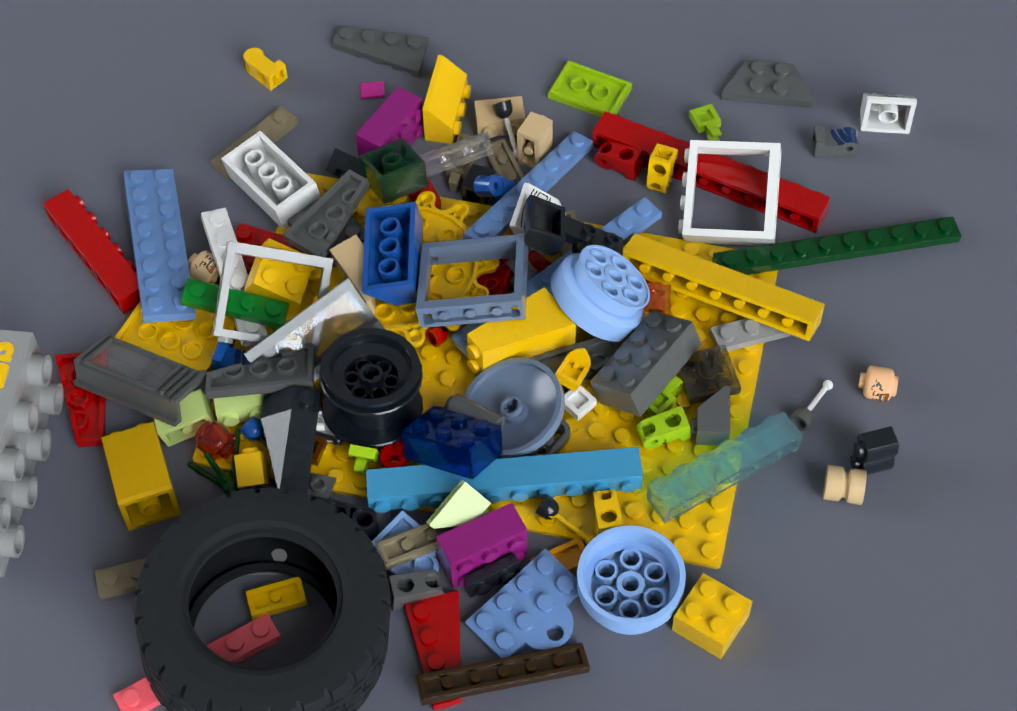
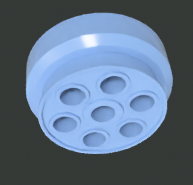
M601 245L586 246L581 253L568 255L551 276L552 293L561 309L574 323L595 337L613 342L623 341L633 333L644 319V307L650 300L649 287L638 269L625 257L610 248Z
M633 525L611 528L593 538L580 556L577 568V591L580 601L587 613L595 621L613 632L636 635L651 631L667 622L675 614L683 598L686 580L683 559L670 540L652 529ZM634 561L637 564L634 566L626 565L625 562ZM603 572H608L612 574V576L605 578L602 577L600 574ZM656 574L661 578L654 580L649 575ZM633 586L636 588V590L627 591L624 589V587ZM609 598L612 601L610 603H602L599 599ZM658 600L661 604L651 605L648 601ZM630 611L635 613L636 616L626 617L623 613Z

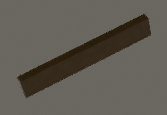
M576 643L415 675V682L422 706L588 673L590 666L583 643Z

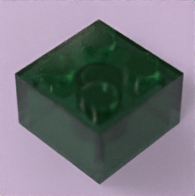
M404 139L359 155L363 177L368 179L370 188L384 204L429 186L425 162Z

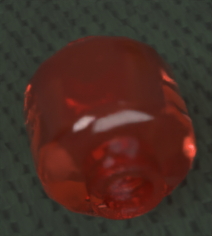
M219 421L205 422L195 434L196 447L203 454L208 452L214 461L221 458H229L235 450L233 446L236 440L235 434Z

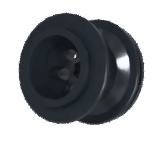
M362 328L342 335L327 348L319 370V381L324 392L321 407L324 422L335 436L352 445L374 448L394 444L404 439L415 429L423 411V401L419 391L422 384L423 370L418 354L412 344L401 335L389 330Z

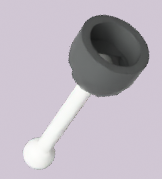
M825 380L823 382V388L807 408L801 407L792 413L789 420L796 429L806 431L813 421L811 411L825 392L833 388L832 381Z

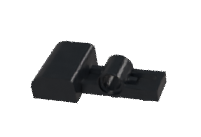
M534 195L529 196L525 203L524 241L528 247L555 256L565 242L572 244V253H581L589 245H601L623 256L622 237L565 216V207Z

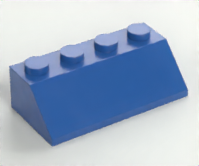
M416 202L366 209L362 277L363 294L395 306L416 303L423 243V219Z

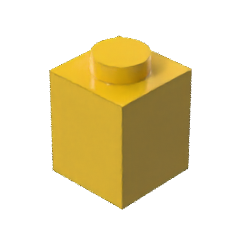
M258 447L242 449V454L234 455L238 488L247 489L255 485H271L266 452L258 451Z

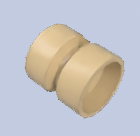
M827 465L823 500L838 502L844 497L849 504L862 505L867 470L854 468L846 473L841 466Z

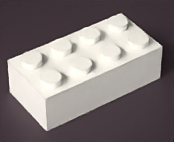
M261 131L221 158L229 177L283 230L289 226L287 222L289 218L321 197L316 182Z

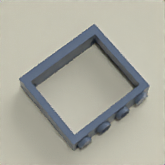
M524 234L422 243L416 312L420 327L525 319L528 248L524 241ZM516 258L514 293L429 301L432 265Z

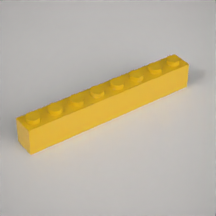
M634 234L623 248V257L638 269L645 280L782 332L810 341L821 323L824 303L638 234Z

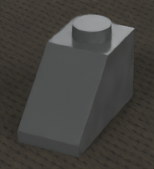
M724 386L697 408L696 418H691V434H696L695 445L728 446L730 436V386Z

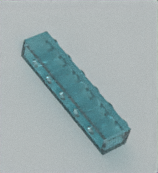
M785 412L776 416L771 415L762 424L754 428L749 427L745 429L740 436L733 440L727 439L711 452L701 453L689 464L677 466L669 475L655 478L648 485L647 500L665 524L799 450L803 435Z

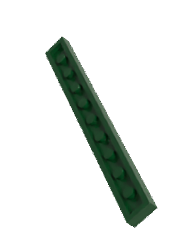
M951 216L713 253L712 261L737 272L750 275L955 243L960 241L961 233L954 217Z

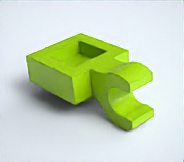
M709 104L689 110V118L698 133L706 132L708 141H720L718 136L722 135L719 129L721 127V119L713 105Z
M675 375L646 411L654 416L670 410L677 403L675 396L683 390L680 386L683 381Z

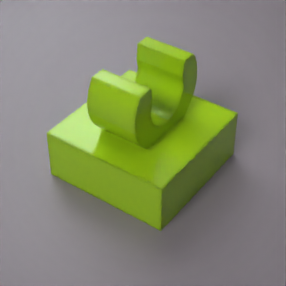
M350 444L348 455L356 460L354 465L356 473L366 475V470H369V463L379 464L380 452L377 449Z

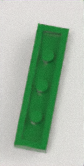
M188 278L181 298V305L215 313L219 286ZM229 288L225 316L278 329L285 323L289 303Z

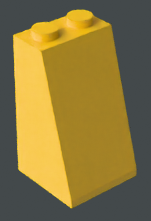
M543 287L526 298L525 319L486 322L467 334V364L474 374H480L489 366L505 359L517 357L531 358L573 345L576 340V323L564 313L556 299Z
M154 421L141 423L134 428L115 431L108 436L101 437L117 503L129 531L181 515Z

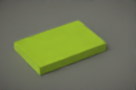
M568 60L549 90L548 98L602 117L605 111L612 114L619 112L632 90V83Z

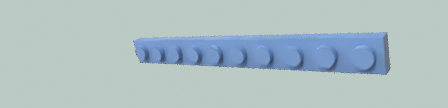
M644 197L602 227L601 230L622 237L623 245H625L634 234L639 235L658 221L662 216V212ZM572 250L527 281L526 298L543 287L554 297L550 284L551 276L568 255L573 254ZM484 323L468 324L451 336L452 342L467 357V334Z

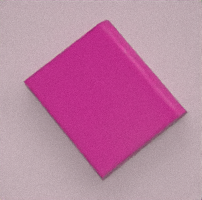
M384 81L360 83L361 100L385 98Z

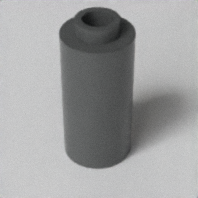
M461 394L449 397L445 403L444 410L446 411L445 415L447 418L490 441L496 440L504 428L505 417Z

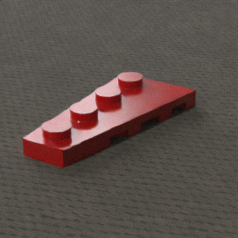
M104 350L99 353L91 362L108 368L107 351ZM81 353L54 355L78 448L103 446L101 437L105 436L107 399L74 386L73 381L77 379L74 359Z
M459 590L404 604L423 673L461 666ZM462 698L432 703L434 711L461 704Z

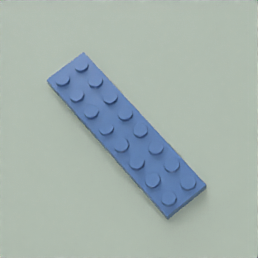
M173 169L124 171L123 178L143 323L196 320L195 308L181 305V298L187 279L190 278Z

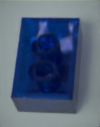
M432 406L402 430L405 459L472 480L503 453L501 425L491 423L485 419L467 416L464 413L450 411L440 406Z

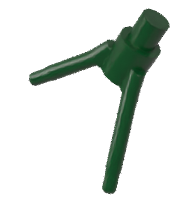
M240 428L235 430L231 471L223 473L208 452L204 453V457L219 477L212 475L192 462L188 463V467L217 484L224 493H228L229 497H231L232 492L238 491L234 455L239 454Z

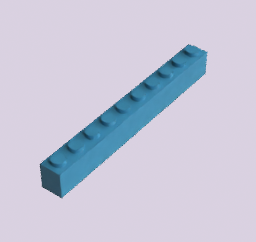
M639 447L366 470L367 498L369 508L378 513H386L397 509L412 511L421 507L438 508L461 480L468 483L491 504L503 500L524 501L527 498L539 497L545 499L548 495L552 498L562 495L576 497L594 491L615 489V491L632 492L636 489H642L643 472Z

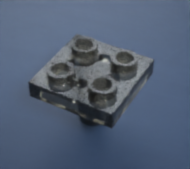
M726 345L695 351L678 372L680 379L683 381L682 385L689 405L708 400L724 386H730V396L741 393V386Z

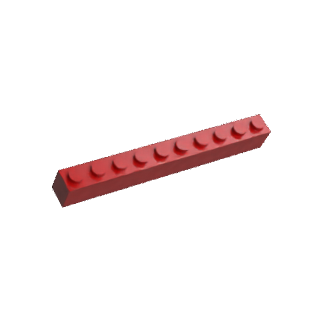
M607 111L604 112L593 130V147L599 149L602 143L608 140L642 149L644 167L646 168L649 166V157L657 143L678 149L672 178L682 181L683 172H688V163H685L684 156L685 149H690V143L685 140L672 137L662 131L651 129L641 123L633 122ZM698 154L695 187L765 213L768 173L719 154ZM780 178L777 218L817 233L828 212L831 197L803 187L798 183Z

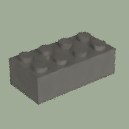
M651 311L590 381L600 404L641 417L700 347L701 341L693 322Z

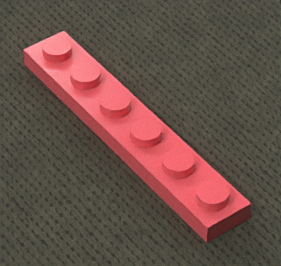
M266 614L206 646L221 658L237 664L282 639L269 614ZM146 677L113 694L121 711H149L160 705Z

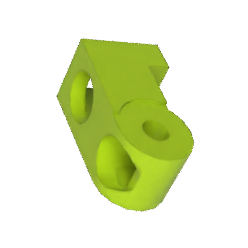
M682 405L646 418L639 422L636 427L644 448L647 449L656 448L663 443L679 438L681 441L691 438L690 424Z

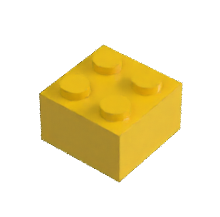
M270 238L261 245L262 247L301 253ZM255 257L243 292L289 303L288 312L290 313L300 305L313 267Z
M703 573L674 615L672 631L721 659L750 616L753 601Z

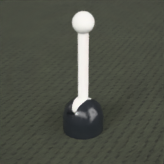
M510 99L493 104L492 107L496 116L505 121L513 148L512 153L517 158V144L508 118L513 111Z

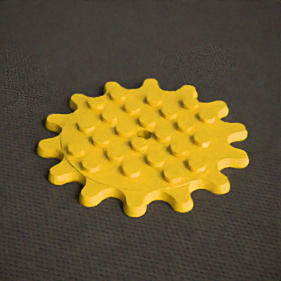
M424 191L420 193L415 202L423 219V243L463 240L464 233L470 228L463 223L469 215V205L459 202L447 210H439L435 207L436 196L433 192ZM393 193L383 194L379 199V207L400 204L397 196ZM356 208L351 216L365 228L366 214ZM499 259L432 265L429 301L489 296V290L485 286L480 285L477 279L481 275L496 272L500 265ZM337 266L332 268L328 291L345 280ZM313 267L309 279L311 281H320L322 269ZM318 293L311 296L309 300L310 305L317 300ZM346 294L325 308V310L335 309L338 311L337 317L331 323V329L339 336L350 332L365 322ZM375 298L376 313L374 316L381 322L385 330L405 335L406 340L413 347L421 346L425 340V330L428 327H420L416 303L395 306ZM449 325L445 327L450 331H457L460 329L461 325Z

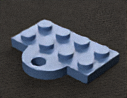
M544 549L465 622V627L498 659L515 656L524 646L533 652L566 646L571 639L574 624L572 613L567 606L579 596L577 578L550 552ZM551 629H559L563 633V637L558 641H553L548 638L547 633Z

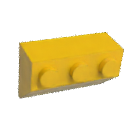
M438 55L422 109L425 141L453 144L455 136L461 132L460 118L465 116V99L470 98L471 85H468L467 74L443 55Z

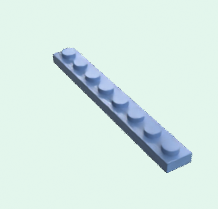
M573 131L464 233L463 240L497 237L504 234L510 228L509 225L524 183H530L540 190L548 192L592 150L594 141Z

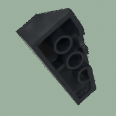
M293 386L264 395L260 423L266 438L265 444L267 451H269L276 488L283 489L284 494H287L289 490L307 494L321 390Z

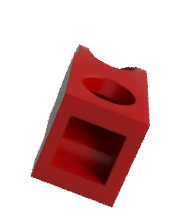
M604 141L594 156V161L599 167L623 173L626 179L632 181L636 180L644 167L642 149L613 141Z

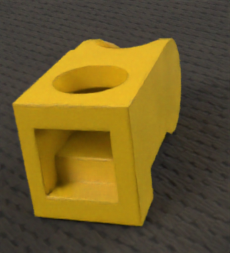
M250 48L244 52L243 57L246 62V71L268 90L272 91L288 78L286 64L281 60L275 63L264 56L263 51L259 48Z
M657 143L649 157L646 184L648 189L664 194L668 192L678 149Z
M615 489L592 492L597 535L611 528L624 526Z

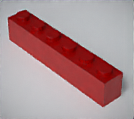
M67 189L44 202L43 206L48 219L120 311L125 315L135 309L140 302L137 274L135 273L136 268L130 259L125 260L123 258V252L116 242L114 244L111 243L107 230L104 227L99 228L94 214L84 209L86 207L82 199L78 195L74 196Z

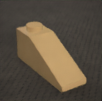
M354 235L329 250L341 274L345 279L349 278L358 294L372 313L375 314V298L362 292L364 242L362 243L358 236Z

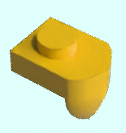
M579 348L569 352L555 373L561 385L575 393L590 369L591 362L587 350Z

